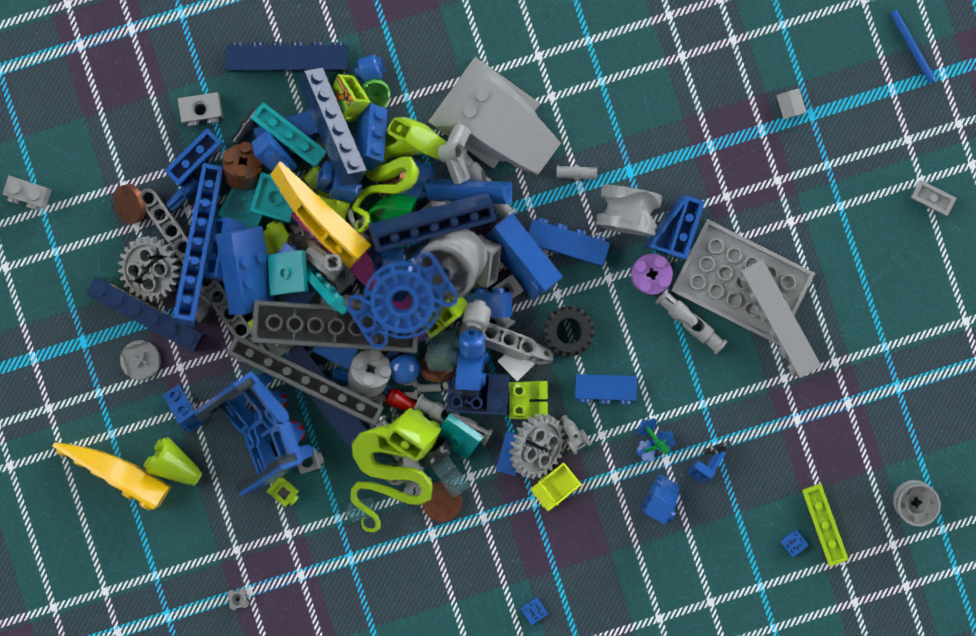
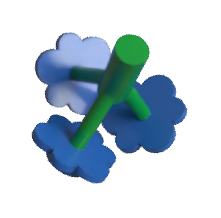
M655 418L644 420L637 427L639 436L650 434L655 444L653 446L650 440L639 442L636 452L641 456L642 461L652 462L656 449L663 453H669L672 450V446L676 444L671 431L664 432L661 430L658 432V435L653 433L652 430L657 427V420Z

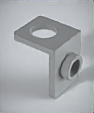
M317 448L314 449V454L310 456L313 459V464L310 467L306 468L302 464L298 465L301 474L322 468L321 463H324L322 452H318Z

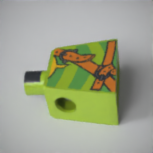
M338 74L332 91L345 121L353 122L370 104V100L355 76Z

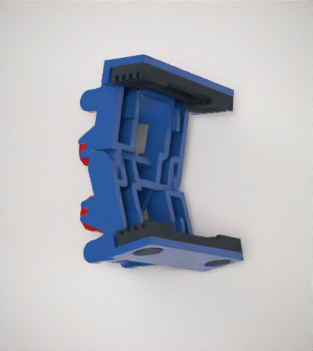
M252 371L193 412L199 422L221 409L239 433L244 434L257 475L235 485L240 497L261 490L314 454L312 446H298V442L305 436V429L299 422H288L289 415L284 409L287 405V397L284 392L268 390L266 388L273 377L265 373L256 376ZM247 400L254 407V414L245 405ZM272 439L279 457L274 458L269 442Z

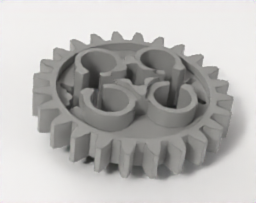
M145 236L143 239L140 237L136 241L129 242L130 246L124 247L126 253L120 254L124 260L118 262L123 268L119 269L118 272L123 273L124 276L120 280H126L123 287H130L129 294L136 292V298L142 296L143 301L149 299L150 302H153L156 298L158 301L164 299V297L170 295V292L176 290L174 285L180 283L176 277L181 276L177 269L182 268V266L176 265L180 257L174 258L173 255L176 253V250H169L171 244L164 246V239L157 242L156 236L151 239L149 236ZM146 251H149L151 256L160 254L167 257L155 263L158 258L149 259L146 256ZM161 264L164 265L165 272L161 270ZM135 265L138 267L139 273H136ZM142 275H144L142 280L150 278L153 281L154 286L152 287L149 284V281L139 284L133 282V280H136L140 278Z
M542 413L541 415L535 414L534 418L528 417V423L522 422L523 428H517L518 435H513L516 440L510 443L514 448L509 451V453L513 454L510 460L514 462L512 467L516 468V472L526 478L534 479L535 477L541 478V474L546 476L547 469L553 471L552 465H558L556 459L562 458V455L559 453L565 450L561 446L566 440L562 439L565 432L561 431L563 426L559 424L560 421ZM526 437L528 440L550 449L549 453L524 443L526 442Z

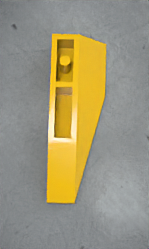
M279 162L270 175L285 200L313 235L333 254H337L349 269L352 268L371 244L292 173L289 168L282 162Z
M61 442L53 444V447L57 449L56 453L65 458L67 456L70 457L76 465L89 469L91 474L98 478H103L111 486L122 490V495L130 500L134 498L140 501L139 505L147 510L160 507L172 487L141 467L112 454L80 445Z

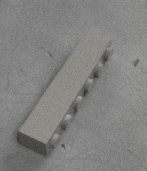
M762 259L739 271L741 284L743 287H748L750 291L748 296L753 305H758L760 309L758 314L763 323L767 322L770 329L768 332L772 340H777L780 345L778 351L783 359L787 358L790 364L787 367L792 376L796 375L797 378H801L821 367L819 360L764 260Z

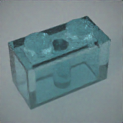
M444 328L430 338L425 356L429 371H453L454 364L458 362L459 335L457 328Z

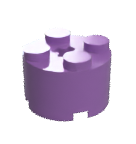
M657 254L642 256L634 263L631 270L633 286L646 295H656L663 292L672 281L673 272L670 263L663 256ZM649 269H652V272L657 274L654 276V280L646 275L649 273Z

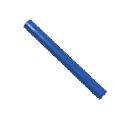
M897 10L891 12L892 19L928 83L936 80Z

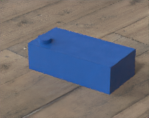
M513 213L497 224L484 237L487 240L502 245L500 260L533 301L563 277Z

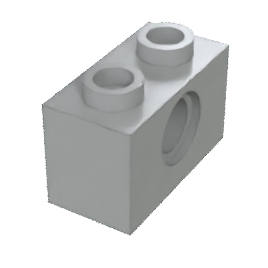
M218 92L178 98L181 122L184 125L187 124V127L198 126L199 122L207 121V124L218 123L219 119H223L221 98ZM205 106L206 112L203 115H197V107Z

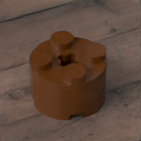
M242 142L230 147L223 155V178L226 184L237 190L238 188L243 189V191L252 190L257 187L261 172L263 173V163L255 157L253 146L248 142Z

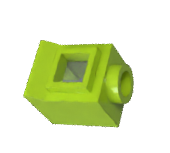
M283 476L278 478L266 491L284 507L288 504L292 506L299 498L297 496L299 490Z

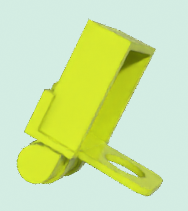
M563 462L552 472L541 478L530 490L533 496L540 501L542 507L549 511L554 506H558L562 500L582 484Z

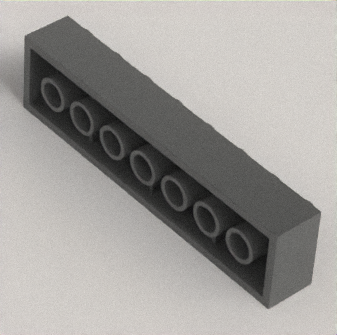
M254 301L251 343L417 352L418 336L407 339L388 336V342L384 348H373L348 310L341 314L328 305ZM352 307L355 310L361 309L358 307ZM369 316L362 319V324L366 327H370L374 323L373 319ZM397 332V334L406 335V334H410V332H407V333H398V332ZM375 334L373 341L381 344L385 341V338L382 334Z

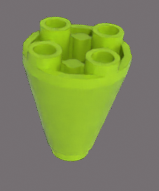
M170 438L159 439L154 446L155 453L152 457L149 456L143 465L146 468V472L179 483L195 486L202 475L198 466Z

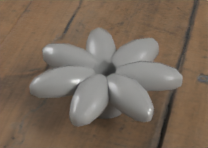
M299 223L298 228L295 225H290L293 231L290 235L302 232L301 236L305 240L306 238H313Z

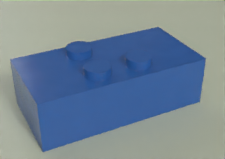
M262 226L244 227L215 234L229 315L252 313L254 301L275 302L274 296L270 295L268 258Z

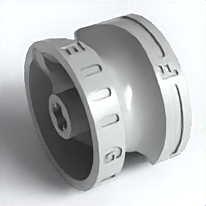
M602 186L600 197L606 200L607 208L605 212L597 214L595 226L628 234L655 236L657 225L650 215L654 209L661 207L662 195L624 186Z
M469 229L433 237L420 253L421 255L424 252H430L436 257L457 290L458 298L465 296L471 290L487 263V251L483 242ZM423 257L421 264L423 267L428 268L432 266L433 261L430 257ZM440 274L432 277V282L436 285H440L444 281L443 276ZM445 292L443 294L444 299L455 298L452 292Z

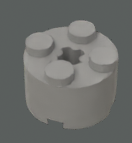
M366 350L357 354L351 363L348 373V383L352 390L358 394L367 395V397H373L383 392L392 371L389 360L380 351Z

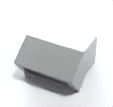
M800 89L776 95L784 119L806 113Z

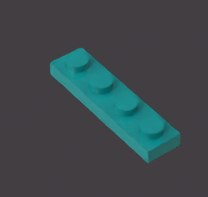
M264 102L252 115L251 119L314 168L318 166L327 154L325 149Z
M307 263V280L332 308L344 314L348 310L347 306L343 303L345 299L339 293H334L336 289L326 281L327 279L320 272H316L317 268Z

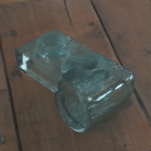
M449 456L431 467L453 498L470 487Z

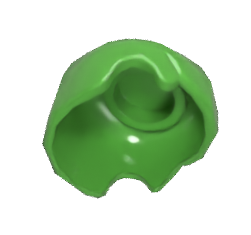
M378 79L365 82L362 89L370 103L386 108L390 99L388 84Z

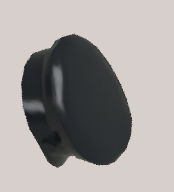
M439 436L432 448L421 459L422 467L430 468L442 462L449 456L453 445L445 437Z

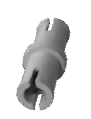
M575 165V167L557 166V179L568 178L575 179V181H579V179L597 180V167H579V165Z

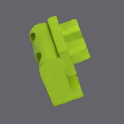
M461 297L458 298L454 306L446 307L441 305L438 319L426 331L428 336L432 338L464 313L465 306L468 304L467 301ZM444 299V300H445L446 302H452L454 299ZM437 311L432 312V315L429 319L430 322L435 317Z
M548 381L509 382V419L534 418L535 414L541 415L542 413L548 415V402H529V399H548Z

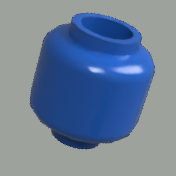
M374 54L358 59L357 67L354 68L357 78L362 79L364 83L372 79L380 80L383 77V73L386 72L382 58H378Z
M469 329L461 333L459 336V351L462 356L474 360L485 353V336L481 331Z

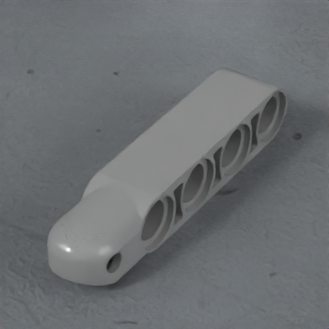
M463 322L458 327L459 335L468 330ZM490 322L481 331L485 336V347L538 365L549 364L553 361L554 352L550 348L536 343L527 336ZM485 331L491 334V339L486 337ZM504 338L510 342V346L504 343ZM522 345L528 348V353L523 350Z

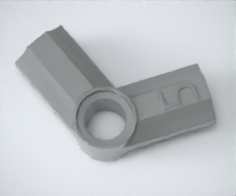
M462 124L454 126L447 143L440 145L438 149V157L441 162L446 163L454 184H460L470 179L464 162V146L471 131Z
M316 245L310 246L305 252L306 261L317 268L331 282L346 267L337 254L329 255Z

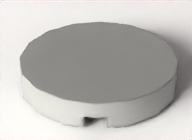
M137 340L126 345L120 356V364L124 373L136 380H145L154 376L159 370L161 356L157 347L151 342Z

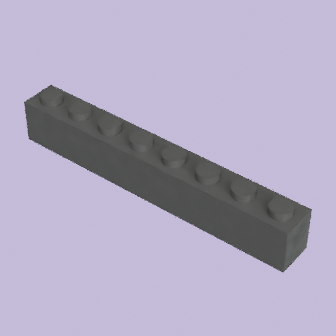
M235 335L227 351L228 356L372 426H375L383 410V406Z

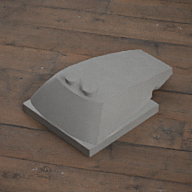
M476 57L428 121V123L448 137H450L456 124L468 127L471 133L464 148L492 169L495 168L499 161H506L538 176L561 144L535 113L540 103Z

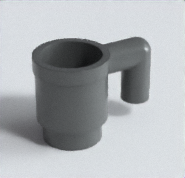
M201 292L195 319L200 324L205 321L212 310V300Z

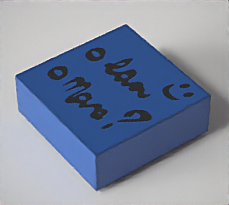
M796 529L780 540V543L792 557L808 546Z
M538 597L520 607L531 625L548 615Z

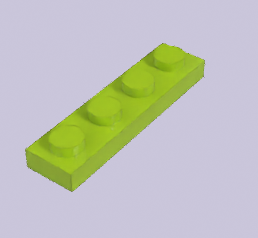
M819 483L801 490L828 566L830 567L849 560L822 484Z

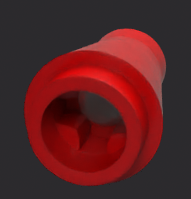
M391 388L385 399V403L389 407L405 411L409 408L413 409L416 404L415 401L411 400L398 388L396 390Z

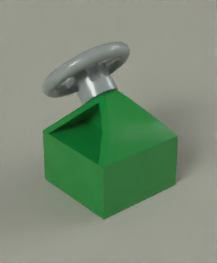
M403 193L386 195L367 211L370 216L369 224L415 212L418 197ZM350 207L348 219L354 229L357 220L354 217L355 212ZM356 213L359 221L357 229H360L364 224V217ZM368 226L365 232L359 234L370 243L372 242V237Z

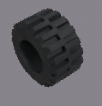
M564 306L556 309L548 316L544 324L543 334L546 344L552 351L558 355L571 357L579 355L589 348L593 341L595 330L591 317L584 310L575 306ZM564 320H574L581 328V335L574 343H564L557 335L558 325Z

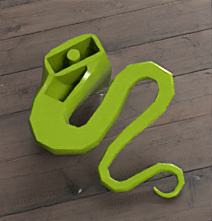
M395 117L386 130L384 162L372 171L366 170L365 174L369 180L377 182L390 180L404 172L405 176L397 184L372 185L361 190L360 195L355 197L352 209L353 212L364 217V224L360 229H357L359 223L357 220L354 230L362 233L369 226V213L359 207L367 195L373 193L399 194L411 189L417 181L419 169L412 157H400L385 164L389 158L425 154L440 161L438 149L440 145L446 144L447 141L439 137L424 123L408 117Z
M409 408L391 424L360 432L352 442L353 457L362 472L370 477L386 480H411L421 486V494L410 495L376 482H356L351 488L350 500L354 506L368 514L375 521V527L368 528L364 525L365 517L362 518V528L367 532L375 533L381 528V521L378 515L357 497V492L361 488L383 493L407 504L422 505L431 500L432 481L423 471L413 467L379 463L374 459L375 453H386L418 461L428 453L436 442L441 428L439 423L434 420H428L418 409L413 410Z

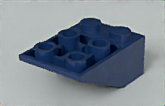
M485 373L486 383L479 391L455 389V374L448 379L446 411L509 415V382H511L512 376Z

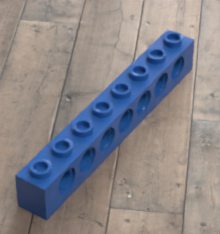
M202 164L173 316L174 324L194 327L211 231L223 176V166Z

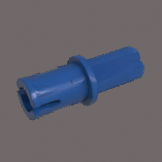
M191 177L180 189L177 188V192L165 203V206L171 212H174L186 199L189 200L188 197L198 188L199 182Z

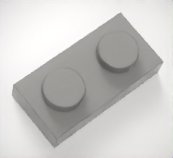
M919 180L910 199L944 216H948L956 200L950 194L922 180Z

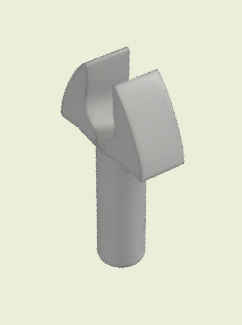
M417 378L412 383L404 384V386L413 385L417 387V390L412 393L404 392L408 397L417 400L418 394L421 392L442 391L441 383L419 384Z

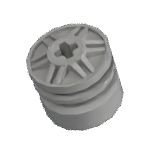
M920 480L903 482L897 487L893 495L895 511L905 522L913 526L930 524L937 518L940 512L941 502L938 494L928 484ZM914 497L919 500V502H916V506L911 503L914 501Z

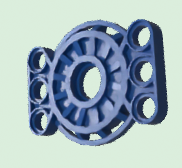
M424 252L419 256L417 264L398 261L382 266L369 279L364 291V297L359 294L352 295L347 302V308L373 348L381 349L386 346L388 336L407 339L425 333L438 319L441 305L451 307L457 303L458 293L436 257L430 252ZM423 257H430L433 261L432 266L428 268L423 267L421 259ZM399 265L409 266L408 269H395V266ZM390 268L391 271L386 272L382 276L379 275L383 270ZM436 274H440L444 278L443 283L440 285L432 282V277ZM375 278L377 282L373 290H369L370 284ZM401 290L409 292L413 298L412 305L407 309L397 308L393 303V296L396 292ZM445 292H452L455 298L452 302H446L443 299ZM354 299L360 300L363 304L362 308L359 310L353 309L351 301ZM437 311L435 317L430 322L429 319L432 315V312ZM366 316L371 317L374 321L370 327L362 324V319ZM423 325H426V327L422 330L415 332V330L421 328ZM397 332H398V333H407V332H410V334L402 335V334H397ZM375 334H382L385 341L377 344L373 341V336Z

